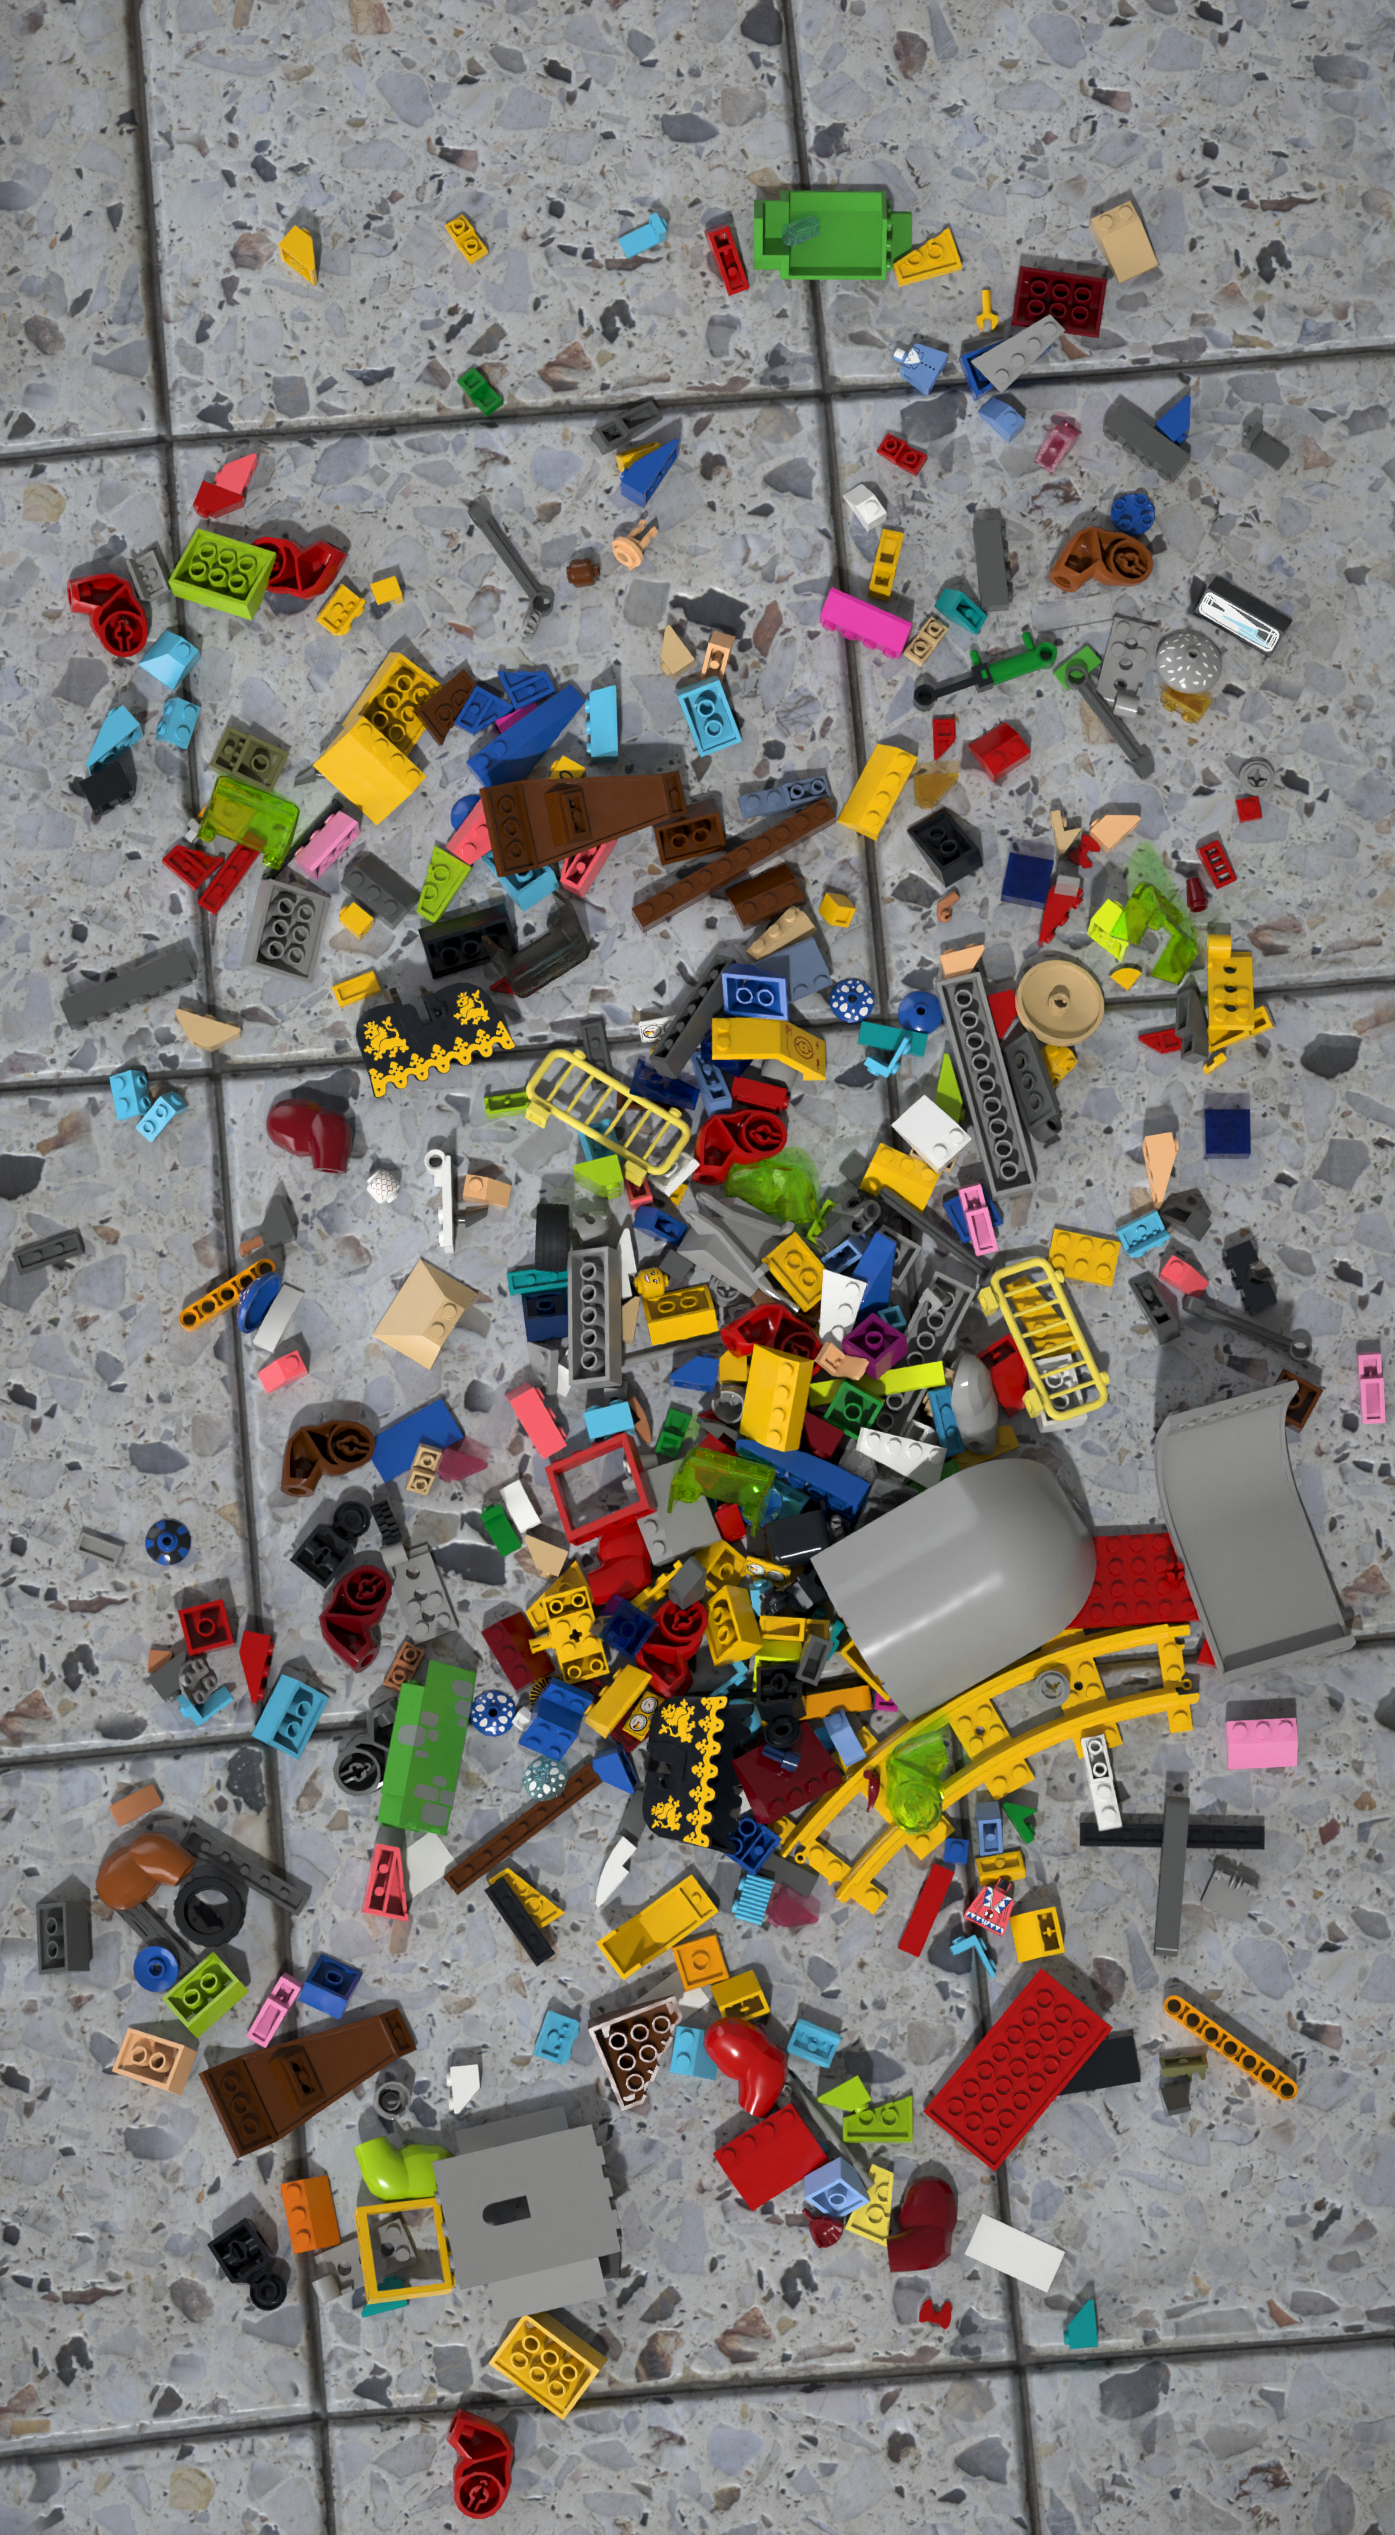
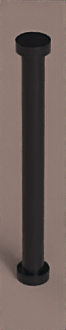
M334 798L331 801L332 804L278 863L267 874L264 873L262 875L264 880H274L293 860L299 848L305 847L313 833L325 825L328 817L344 808L337 799Z

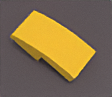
M463 214L444 225L448 234L470 265L488 254L487 248L475 234L474 228Z

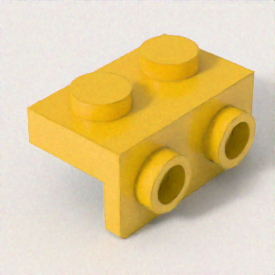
M340 584L314 620L334 636L345 635L351 629L352 624L350 623L353 619L363 613L366 600L359 598L346 586Z
M1046 1044L1040 1051L1055 1088L1067 1073L1074 1068L1078 1060L1066 1046Z

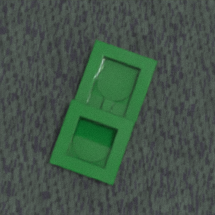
M474 367L457 380L459 386L486 417L504 404L503 400Z
M670 1408L655 1452L677 1459L692 1417L691 1414Z

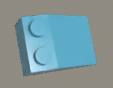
M716 675L675 691L700 757L742 742L720 680Z
M123 705L119 708H113L107 714L108 717L103 723L86 762L90 776L108 767L144 736L139 722Z
M492 850L481 857L510 898L523 912L560 887L553 870L548 865L539 869L498 878Z

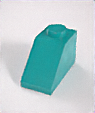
M945 588L934 605L947 619L976 635L988 617L963 592Z
M396 2275L382 2278L383 2283L377 2285L378 2291L404 2288L402 2278L397 2279ZM408 2300L366 2304L361 2313L362 2318L409 2306Z
M1094 2299L1085 2302L1068 2323L1067 2331H1063L1064 2345H1069V2349L1098 2347Z

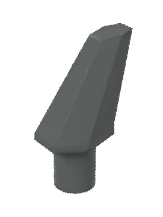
M313 767L296 777L294 786L326 778Z
M488 1207L466 1211L465 1215H454V1224H465V1228L485 1218L488 1214Z

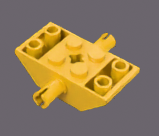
M586 1585L542 1597L544 1616L549 1632L548 1635L528 1640L532 1654L549 1648L554 1649L563 1680L568 1684H574L610 1673L600 1636L603 1632L621 1628L620 1623H618L617 1614L597 1620L594 1617ZM573 1629H576L577 1632H579V1634H577V1637L575 1638L569 1636L572 1634Z

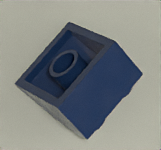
M566 1288L521 1294L527 1342H540L548 1339L568 1337V1299Z

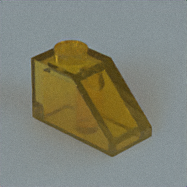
M958 773L914 775L915 807L926 810L937 806L958 783Z

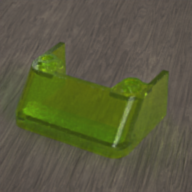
M1142 881L1136 886L1109 935L1113 938L1139 945L1148 928L1154 931L1163 928L1171 936V939L1150 976L1179 986L1198 954L1196 941L1187 918L1154 884Z
M702 1447L690 1448L671 1483L667 1513H672L678 1501L686 1504L698 1501L701 1495L732 1504L736 1503L739 1506H743L742 1515L744 1518L752 1522L750 1536L755 1537L767 1511L776 1472L772 1467Z

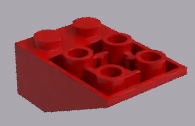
M1008 1333L976 1356L980 1358L990 1371L992 1387L997 1401L1008 1417L1011 1418L1025 1408L1022 1397L1030 1390L1027 1368L1015 1341Z

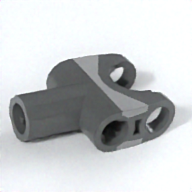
M856 1196L845 1198L827 1214L825 1219L827 1227L815 1237L816 1243L821 1249L829 1253L848 1234L855 1236L863 1234L880 1216L881 1209L879 1204L873 1200L862 1202ZM855 1200L857 1206L849 1208L850 1202ZM872 1204L874 1206V1213L868 1216L867 1208Z

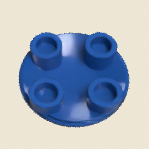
M1127 494L1114 501L1111 509V520L1118 531L1130 536L1141 535L1153 525L1155 510L1146 495Z

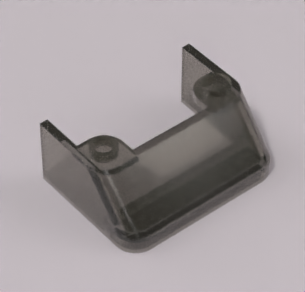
M556 890L552 894L558 910L550 914L546 924L549 932L514 955L508 947H498L486 935L481 937L493 965L512 992L519 998L529 997L585 961L590 954V946L574 906Z

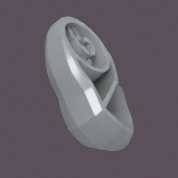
M965 1353L958 1366L951 1396L952 1410L964 1447L980 1455H991L995 1451L999 1423L997 1397L992 1387V1378L988 1368L977 1356Z

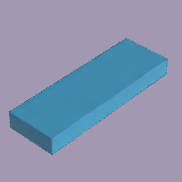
M947 1385L927 1391L940 1447L947 1448L945 1458L966 1452L951 1406V1386Z

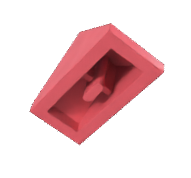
M623 1177L631 1211L639 1209L640 1206L648 1207L653 1205L652 1194L646 1178L642 1186L639 1187Z

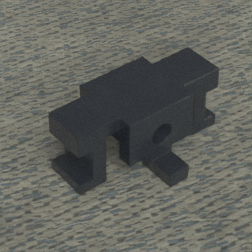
M860 1188L858 1189L857 1194L860 1195L859 1198L863 1201L867 1193ZM878 1197L875 1201L879 1204L881 1212L873 1224L880 1228L884 1224L893 1230L894 1225L891 1223L895 1217L900 1219L901 1214L893 1210L887 1221L883 1222V1217L887 1211L881 1208L884 1200ZM854 1200L849 1204V1208L857 1206ZM872 1204L869 1205L867 1208L868 1216L873 1215L871 1209L874 1208V1206Z

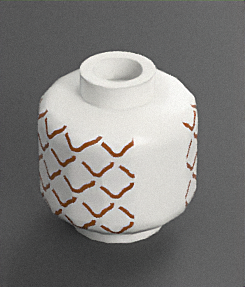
M379 1170L367 1180V1191L378 1203L382 1204L387 1201L390 1204L399 1196L397 1191L400 1188V1183L389 1171L382 1172Z

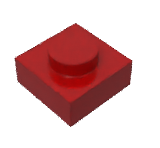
M1258 796L1235 801L1239 823L1262 819Z

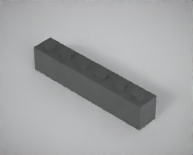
M182 950L64 999L59 1003L71 1030L81 1031L86 1029L89 1023L96 1020L97 1022H102L109 1019V1015L118 1012V1014L130 1010L132 1005L137 1003L139 1005L146 1004L156 995L165 996L171 993L173 988L178 986L181 988L187 987L193 983L192 980H195L196 976L185 950Z
M719 954L715 955L653 1050L649 1060L659 1075L674 1079L678 1078L711 1027L712 1018H716L724 1007L722 972L731 963H737L734 958Z

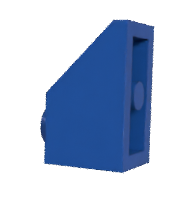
M1187 394L1161 417L1154 427L1156 431L1179 446L1189 437L1191 397Z
M645 1206L639 1207L632 1227L648 1236L677 1247L682 1243L688 1227L659 1209Z
M623 1744L597 1751L592 1760V1766L595 1773L599 1774L600 1779L627 1793H635L640 1782Z

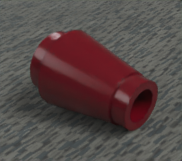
M1199 878L1186 880L1187 907L1193 913L1206 910L1209 900L1199 882Z

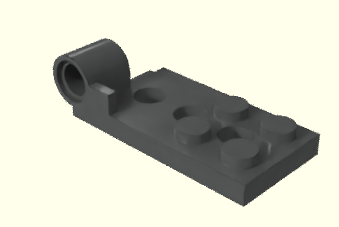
M1026 1032L1003 1048L1001 1053L1008 1080L1027 1132L1031 1133L1038 1142L1044 1143L1062 1130V1123L1057 1116L1060 1113V1103L1033 1032ZM1023 1058L1025 1060L1024 1067L1022 1066ZM1032 1079V1086L1030 1087L1029 1082ZM1037 1098L1039 1099V1102H1040V1103H1039V1107H1037V1104H1036Z

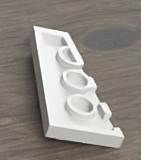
M863 1427L860 1429L856 1446L857 1451L927 1489L939 1483L947 1448Z

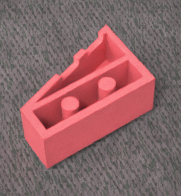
M481 799L445 847L469 865L492 849Z
M612 840L565 858L560 878L564 889L584 899L617 844V840Z
M526 1382L504 1395L507 1401L510 1402L515 1415L521 1421L541 1458L545 1459L567 1446L564 1441L567 1439V1436L562 1427L557 1428L553 1422L556 1417L550 1407L545 1408L542 1402L545 1397L539 1387L535 1389L529 1382Z
M378 1843L374 1845L361 1913L403 1922L409 1921L400 1848Z

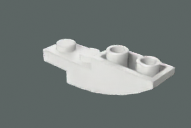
M1104 1734L1082 1738L1085 1769L1099 1831L1120 1828L1122 1827Z

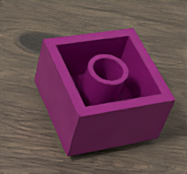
M872 1313L842 1339V1350L847 1356L867 1359L869 1364L866 1367L865 1373L877 1381L908 1353L907 1338L904 1334Z

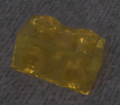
M1168 687L1160 699L1162 706L1170 712L1175 711L1182 715L1181 718L1189 724L1195 723L1196 725L1199 724L1212 704L1210 699L1200 693L1185 694L1171 687Z

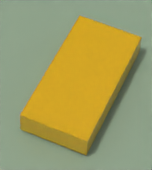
M374 970L332 986L340 1009L382 992Z

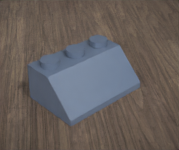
M813 936L751 964L787 977L789 1004L833 984L828 968Z

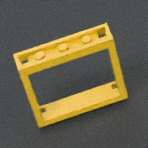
M436 2198L356 2207L354 2216L367 2305L451 2293L453 2286H456L454 2272L450 2273L448 2255H452L451 2249L447 2250L446 2241L449 2240V2237H444L441 2226L444 2214L442 2205H437ZM432 2207L443 2283L378 2291L367 2216Z

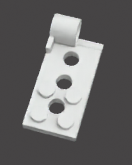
M433 1149L425 1155L424 1163L427 1172L434 1175L435 1187H442L443 1207H438V1218L440 1225H443V1229H439L440 1247H444L445 1253H454L451 1156H446L441 1150ZM433 1158H440L442 1164L439 1167H432L430 1161Z

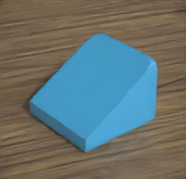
M826 1726L813 1731L827 1751L835 1747Z

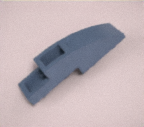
M825 775L786 783L778 788L742 795L737 798L744 820L762 816V818L798 809L816 803L823 798H829L831 795Z

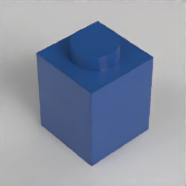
M946 1838L943 1863L966 1865L969 1840Z

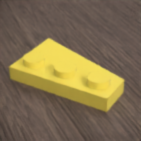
M872 2164L868 2175L875 2184L869 2189L864 2185L870 2197V2202L851 2213L845 2229L887 2247L886 2238L889 2236L894 2173Z

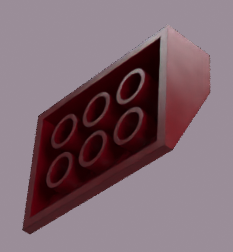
M1020 266L1011 325L1028 328L1044 317L1051 315L1065 329L1064 333L1099 338L1107 279Z
M806 1721L799 1723L802 1729L800 1739L792 1748V1750L802 1754L794 1773L781 1768V1763L761 1754L764 1745L768 1744L767 1741L731 1760L758 1824L773 1823L844 1783L834 1760Z

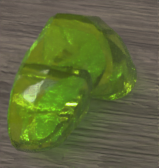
M766 1159L750 1165L739 1164L730 1170L725 1180L724 1192L726 1198L738 1197L767 1215L778 1213L785 1223L789 1221L796 1225L819 1219L816 1190L812 1176L800 1163H778Z
M939 1729L910 1738L897 1745L885 1760L888 1779L885 1792L887 1808L899 1829L909 1835H922L930 1832L938 1825L942 1818L944 1787L938 1775L950 1761Z

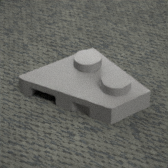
M527 1342L536 1388L539 1387L541 1392L548 1395L556 1394L559 1350L540 1342Z

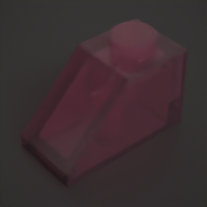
M1063 420L1053 429L1034 462L1050 474H1053L1071 451L1082 432L1066 420Z
M444 1445L435 1473L439 1474V1479L451 1483V1480L459 1481L486 1469L488 1462Z
M783 1891L765 1913L768 1916L766 1921L776 1929L779 1926L785 1929L816 1925L819 1921L817 1917Z

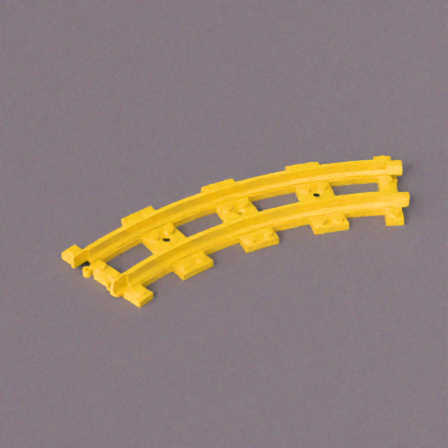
M1188 1623L1121 1626L1086 1636L1083 1629L1063 1630L1055 1638L1040 1646L1041 1651L1009 1664L917 1719L907 1722L881 1743L875 1739L865 1726L862 1727L857 1734L867 1755L866 1758L846 1767L837 1750L830 1755L835 1764L845 1774L841 1777L844 1783L825 1793L797 1826L784 1816L766 1826L782 1839L780 1843L784 1847L780 1851L781 1856L785 1859L798 1842L801 1843L806 1849L795 1855V1862L797 1864H803L806 1858H808L809 1866L828 1880L829 1886L835 1881L841 1882L842 1885L833 1897L841 1903H846L851 1897L874 1915L888 1896L870 1882L893 1856L906 1844L920 1861L923 1860L955 1831V1828L941 1813L979 1785L984 1783L993 1800L998 1801L1033 1781L1035 1777L1024 1759L1071 1738L1078 1758L1082 1759L1084 1758L1082 1738L1104 1734L1108 1750L1123 1744L1116 1723L1167 1712L1170 1734L1193 1731L1190 1704H1195L1199 1701L1200 1693L1178 1695V1692H1176V1688H1181L1183 1691H1189L1192 1688L1191 1680L1184 1679L1181 1681L1185 1674L1182 1655L1185 1645H1178L1175 1642V1637L1190 1635V1625ZM1157 1644L1163 1688L1108 1701L1093 1658L1136 1647ZM1057 1671L1062 1673L1070 1684L1069 1697L1060 1705L1064 1716L1012 1739L992 1706L990 1699L1037 1678L1043 1672ZM1059 1682L1053 1685L1055 1690L1060 1684ZM1076 1682L1083 1684V1688L1079 1691L1074 1688ZM1184 1683H1188L1189 1687H1185ZM949 1723L972 1763L925 1795L897 1764L896 1760ZM977 1727L984 1728L985 1731L983 1735H978L976 1733ZM876 1768L880 1776V1790L873 1807L890 1827L851 1868L818 1843L816 1838L860 1792L868 1800L869 1780L864 1778L863 1773L865 1770L873 1771ZM895 1789L897 1791L896 1797H890L888 1791ZM798 1856H802L803 1860L799 1861Z

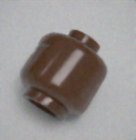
M590 557L574 559L566 568L568 582L572 583L576 588L595 585L597 577H600L601 574L599 564H595Z

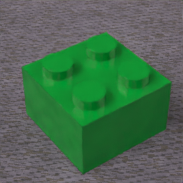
M845 1378L822 1420L844 1431V1434L858 1441L861 1427L870 1429L884 1405L885 1399Z

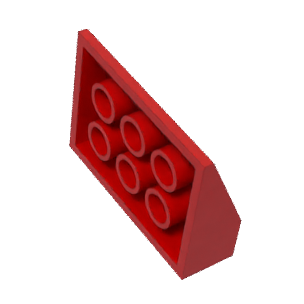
M793 2102L713 2153L751 2211H754L796 2184L804 2176L830 2162V2159Z

